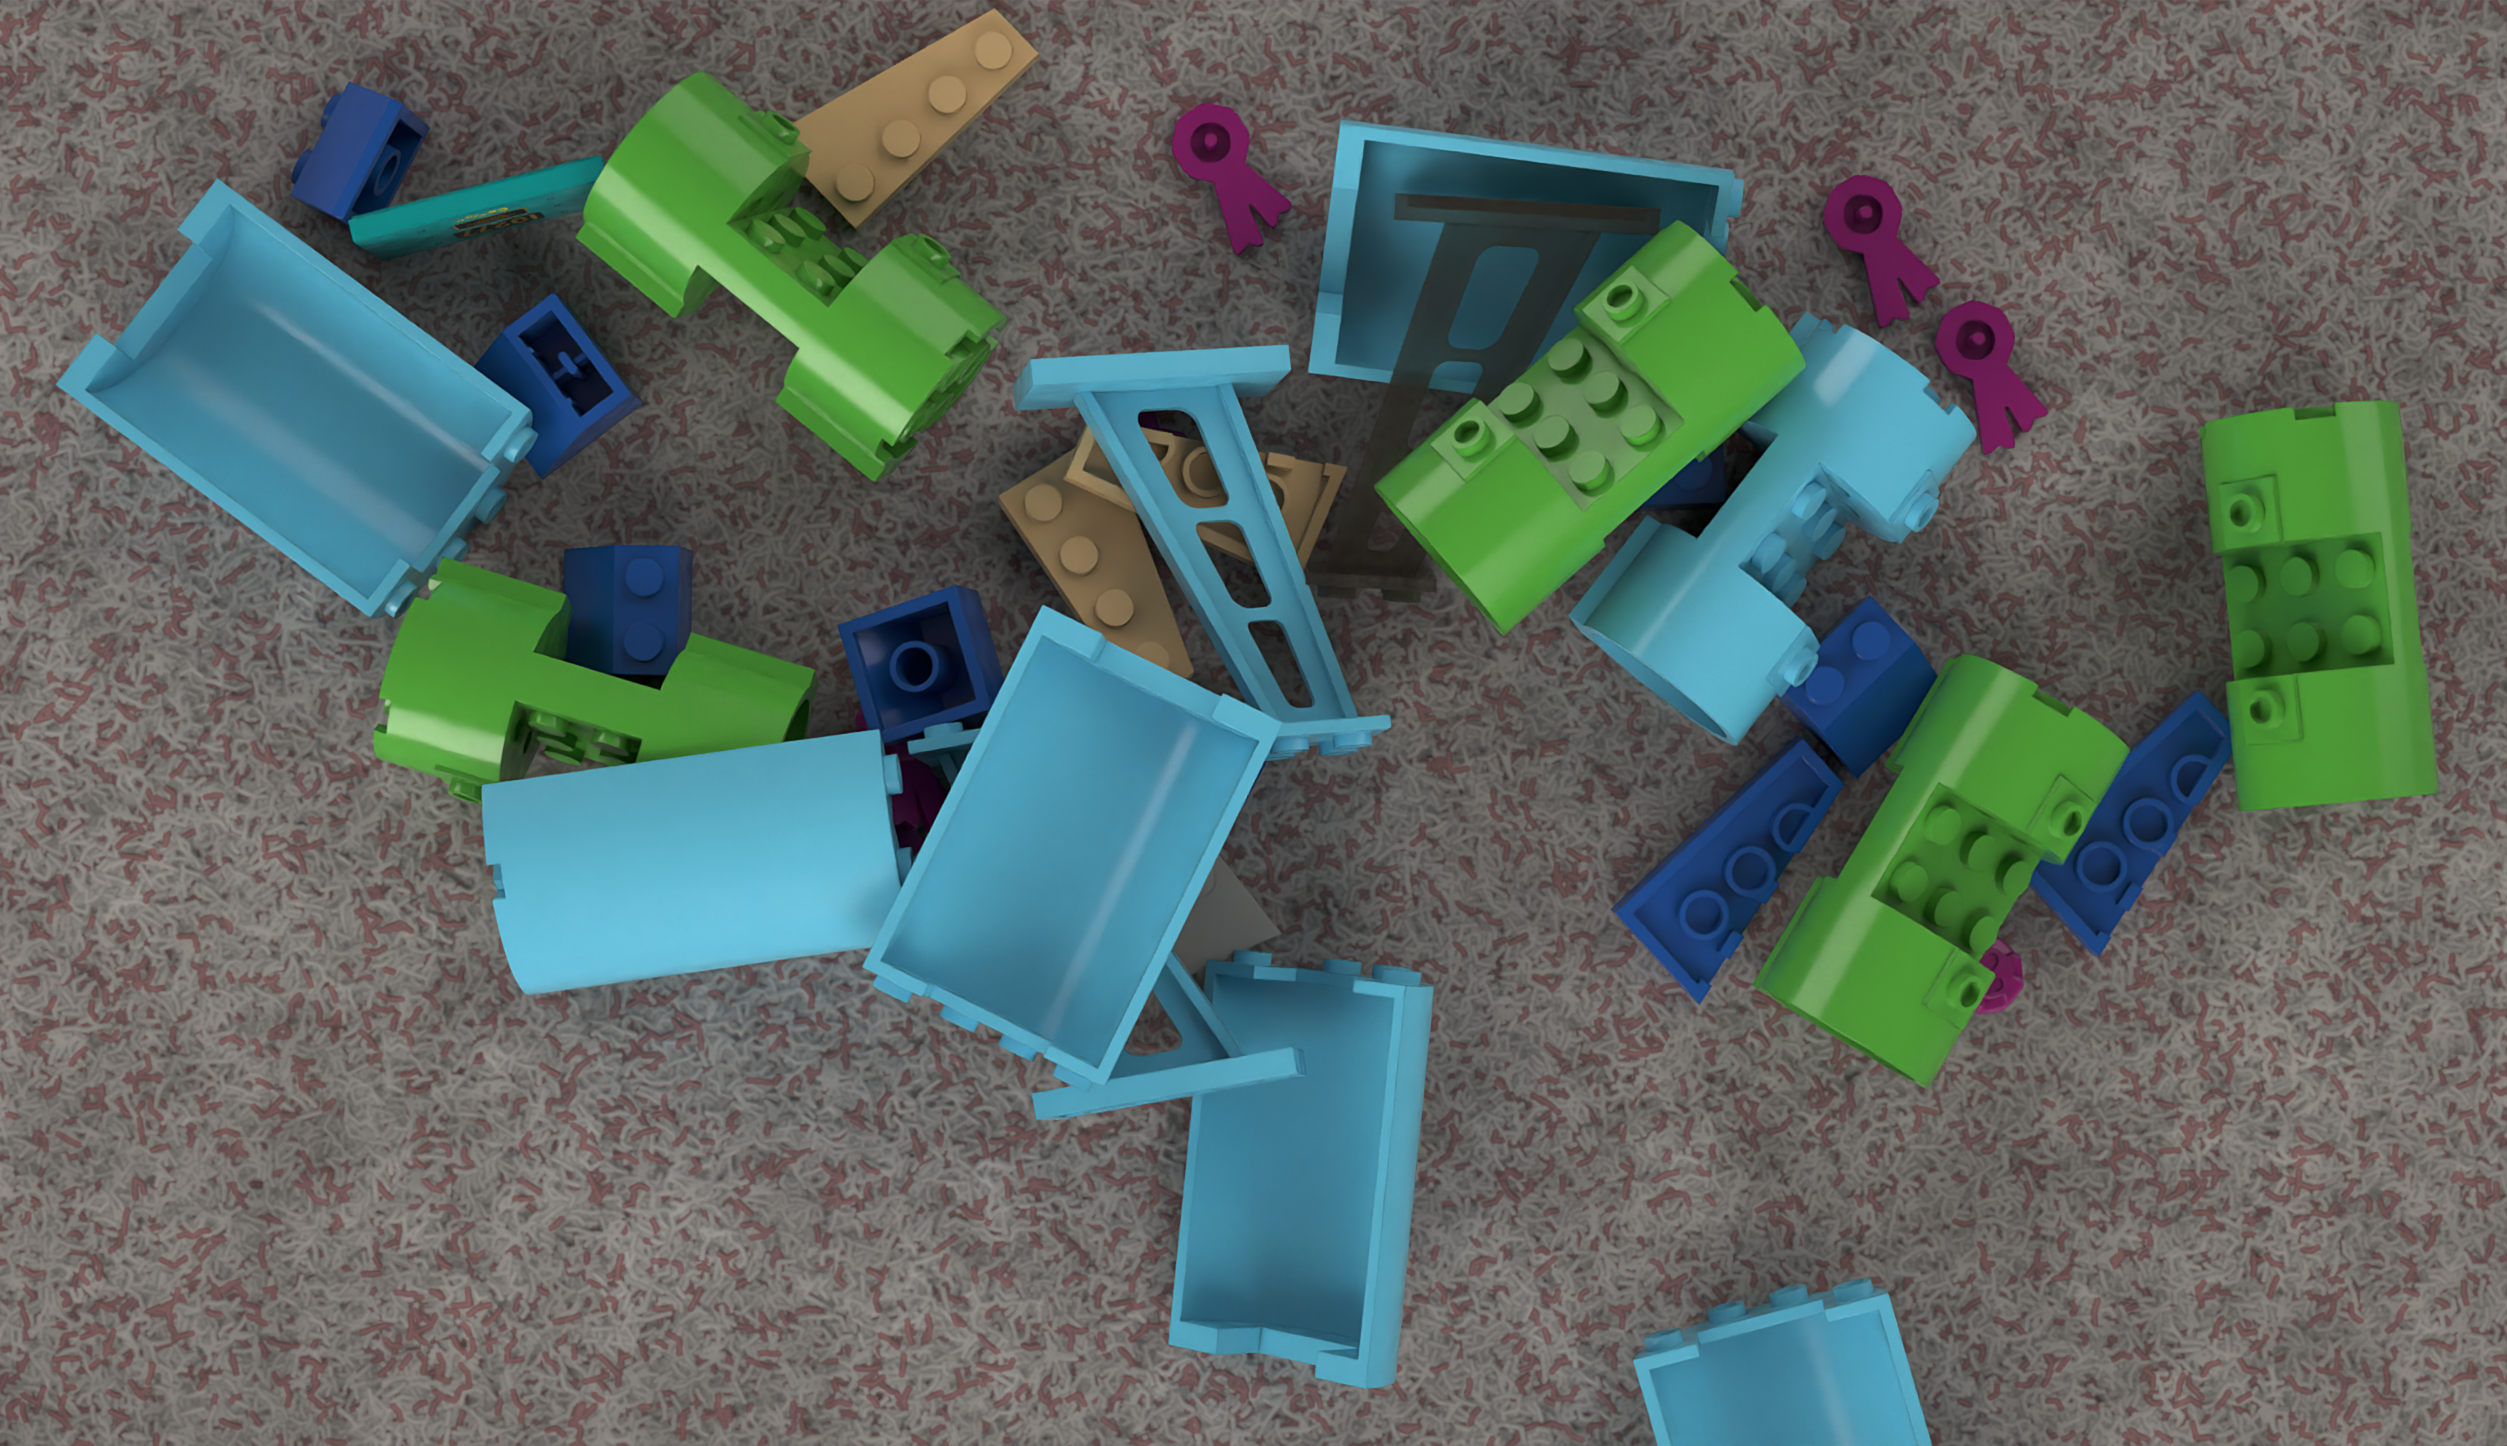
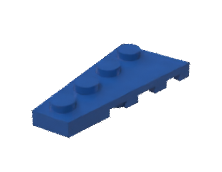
M2200 690L2192 691L2130 748V753L2125 759L2123 766L2064 864L2056 865L2040 859L2032 873L2028 886L2093 956H2100L2110 941L2111 937L2109 936L2125 911L2130 910L2143 890L2142 885L2159 859L2165 857L2178 837V830L2194 806L2199 805L2232 754L2229 721Z
M1799 736L1794 737L1610 910L1686 993L1700 1005L1712 987L1709 983L1726 957L1728 959L1731 958L1744 938L1742 933L1761 904L1766 905L1779 885V882H1777L1778 878L1794 854L1800 853L1843 788L1844 783L1803 738Z

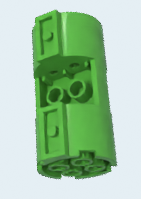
M700 71L694 73L674 86L652 106L615 150L589 193L583 211L585 223L575 238L674 319L696 312L704 300L721 285L732 292L799 347L784 378L785 387L774 401L869 479L876 482L893 473L901 461L916 447L918 441L912 437L914 433L918 431L922 434L936 420L940 422L969 387L999 344V341L992 337L990 332L994 329L1001 332L1008 325L1009 319L959 278L962 273L948 263L951 259L950 253L940 243L927 235L919 234L916 237L913 233L895 238L870 261L852 248L844 247L841 250L823 235L826 227L816 216L803 208L795 207L792 210L789 207L806 175L810 161L809 154L812 152L797 139L800 135L798 128L787 118L775 111L768 110L767 113L762 110L754 111L708 72Z
M1679 220L1662 229L1576 305L1572 311L1579 325L1562 340L1555 343L1542 358L1515 382L1507 386L1489 405L1486 406L1481 400L1473 397L1374 485L1377 493L1400 522L1465 594L1469 601L1503 636L1606 546L1603 539L1694 458L1699 462L1706 458L1806 368V362L1801 351L1767 304L1761 306L1752 292L1736 277L1739 272L1700 234Z
M2384 400L2333 403L2332 407H2310L2295 410L2294 407L2231 416L2205 423V427H2199L2211 550L2212 555L2222 556L2235 678V681L2226 682L2225 686L2238 811L2323 805L2440 793L2427 663H2423L2410 543V534L2413 533L2399 402Z
M442 557L437 573L429 578L428 589L434 592L428 600L415 596L397 634L379 693V698L385 699L384 712L389 715L387 726L378 723L373 733L374 750L378 759L439 777L445 784L450 785L448 789L450 795L470 803L482 805V785L523 779L540 744L546 746L544 753L547 756L564 763L581 765L583 757L607 764V767L804 740L807 738L813 701L819 684L814 669L693 632L690 633L685 649L672 664L660 690L565 662L568 627L574 613L567 594Z
M1962 653L1961 657L1958 656L1957 660L1949 657L1884 766L1897 775L1898 778L1838 878L1835 879L1827 875L1824 878L1817 876L1752 986L1784 1007L1802 1016L1837 1039L1926 1089H1929L1996 977L1994 972L1979 961L1985 951L1994 944L1998 935V929L2016 899L2027 889L2032 873L2040 859L2056 865L2064 864L2130 753L2129 747L2118 736L2075 706L2070 709L2052 696L2038 690L2039 685L1994 662L1968 653Z

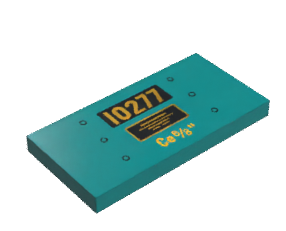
M594 155L352 216V219L348 220L352 239L355 244L381 261H386L584 211L589 193L607 162L602 156Z

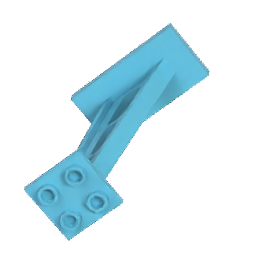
M1289 345L1030 359L1013 384L1015 411L1078 408L1246 703L1284 722L1265 761L1295 758V753L1308 751L1309 746L1319 745L1320 756L1353 754L1358 752V748L1372 746L1373 736L1391 728L1390 715L1359 717L1237 399L1265 396L1291 371ZM1180 410L1194 419L1225 491L1227 499L1224 506L1193 508L1178 498L1138 422L1139 413L1145 411ZM1230 522L1241 530L1269 596L1267 607L1245 608L1234 602L1196 532L1197 524ZM1272 621L1282 628L1312 699L1311 707L1296 708L1287 702L1249 632V623Z
M960 722L927 727L924 729V739L907 742L909 755L931 767L942 766L952 787L981 728L963 730L962 723ZM1172 948L1152 991L1179 1031L1182 1039L1181 1046L1176 1050L1144 1056L1133 1055L1123 1048L1104 1087L1093 1082L1088 1093L1070 1086L1032 1093L1036 1120H1060L1307 1076L1303 1050L1295 1047L1246 1055Z

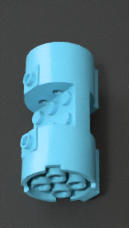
M1807 311L1789 332L1804 357L1806 368L1737 429L1738 434L1753 443L1763 455L1698 538H1695L1673 525L1661 524L1647 514L1568 615L1584 636L1597 644L1629 674L1688 719L1719 739L1734 746L1738 745L1776 695L1782 697L1791 684L1794 687L1801 685L1812 673L1818 662L1819 656L1816 652L1821 647L1811 628L1789 608L1796 603L1807 584V579L1804 576L1819 558L1826 560L1831 557L1842 543L1846 534V529L1843 526L1849 521L1871 535L1890 542L1897 541L1900 544L1911 530L1915 532L1921 531L1932 519L1938 508L1939 500L1937 497L1940 494L1938 487L1977 438V432L1964 412L1952 403L1944 411L1939 406L1941 402L1940 397L1928 386L1931 380L1903 358L1849 325L1843 324L1835 334L1831 332L1834 326L1827 319L1819 320Z

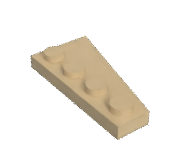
M995 8L794 122L793 124L800 131L797 139L812 151L809 154L810 161L805 178L858 232L1040 58L1039 53Z
M1086 424L1062 480L1137 513ZM1140 427L1176 495L1183 503L1193 508H1215L1226 504L1225 491L1204 441L1173 436L1172 433ZM1258 452L1304 571L1348 467L1330 463H1314L1295 459L1294 456L1273 452ZM1230 522L1199 523L1196 525V532L1202 544L1256 568L1243 534L1236 525Z
M1075 448L998 496V504L1079 623L1102 633L1107 641L1184 679L1189 680L1192 678L1194 669L1136 513L1062 480Z

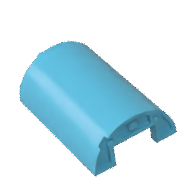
M1341 119L1308 373L1498 397L1507 386L1515 382L1542 358L1555 343L1562 340L1579 325L1572 311L1576 305L1656 234L1673 224L1676 220L1685 223L1695 230L1725 257L1729 223L1726 221L1727 217L1738 218L1744 180L1734 178L1735 174L1732 169Z
M217 178L177 229L192 242L189 249L116 342L111 344L96 333L56 385L368 617L376 619L389 614L397 619L410 607L415 596L418 595L419 590L429 581V578L437 573L442 557L461 562L470 547L464 540L480 520L484 524H488L505 505L509 494L502 487L515 465L530 451L538 437V433L531 428L533 421L532 412L528 407Z
M1042 605L862 966L877 974L872 986L906 1003L909 1002L913 993L921 997H930L944 1004L939 1016L971 1032H975L979 1022L1003 1033L998 1045L1018 1056L1034 1062L1038 1051L1043 1053L1044 1058L1057 1064L1052 1075L1061 1081L1087 1093L1093 1082L1104 1087L1284 722L1224 693L1222 696H1219L1107 641L1102 633Z
M880 729L482 785V821L487 865H493V881L497 889V897H494L492 901L503 948L519 987L527 995H536L872 947L914 863L912 848H900L893 823L892 795L903 793L898 755H886Z
M1234 949L1233 961H1206L1204 995L1246 1055L1288 1047L1302 1049L1307 1076L1193 1096L1168 1344L1213 1355L1262 1353L1316 1365L1315 1378L1364 1389L1391 1385L1396 1381L1435 986L1422 983V972L1412 971V968L1373 964L1372 975L1361 974L1362 962L1324 958L1323 970L1271 965L1272 953Z
M1871 1278L1847 1281L1832 1288L1833 1290L1808 1294L1806 1284H1797L1769 1293L1770 1303L1749 1309L1745 1308L1744 1301L1742 1300L1723 1303L1706 1311L1708 1321L1684 1330L1670 1328L1645 1336L1643 1338L1645 1349L1634 1357L1633 1362L1657 1446H1932L1888 1292L1884 1289L1873 1287Z

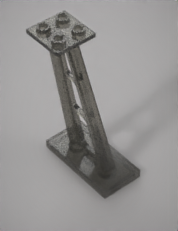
M1406 193L1392 194L1390 220L1443 223L1329 555L1326 561L1308 560L1305 566V585H1317V596L1339 599L1356 598L1357 588L1381 589L1382 600L1406 603L1421 602V592L1436 593L1437 579L1433 569L1420 567L1427 552L1405 526L1392 548L1381 551L1371 550L1368 547V540L1384 502L1375 490L1374 485L1414 450L1408 445V437L1434 370L1440 364L1447 361L1479 363L1482 366V374L1468 401L1475 397L1486 406L1489 405L1507 386L1515 382L1527 371L1601 233L1656 235L1659 233L1661 209ZM1493 246L1527 247L1536 250L1538 253L1537 265L1499 339L1483 349L1453 347L1448 341V334L1480 254Z

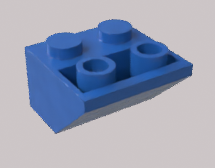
M555 292L504 329L473 366V368L531 410L533 415L531 428L538 433V437L530 451L525 455V458L543 480L644 404L643 400L569 303Z

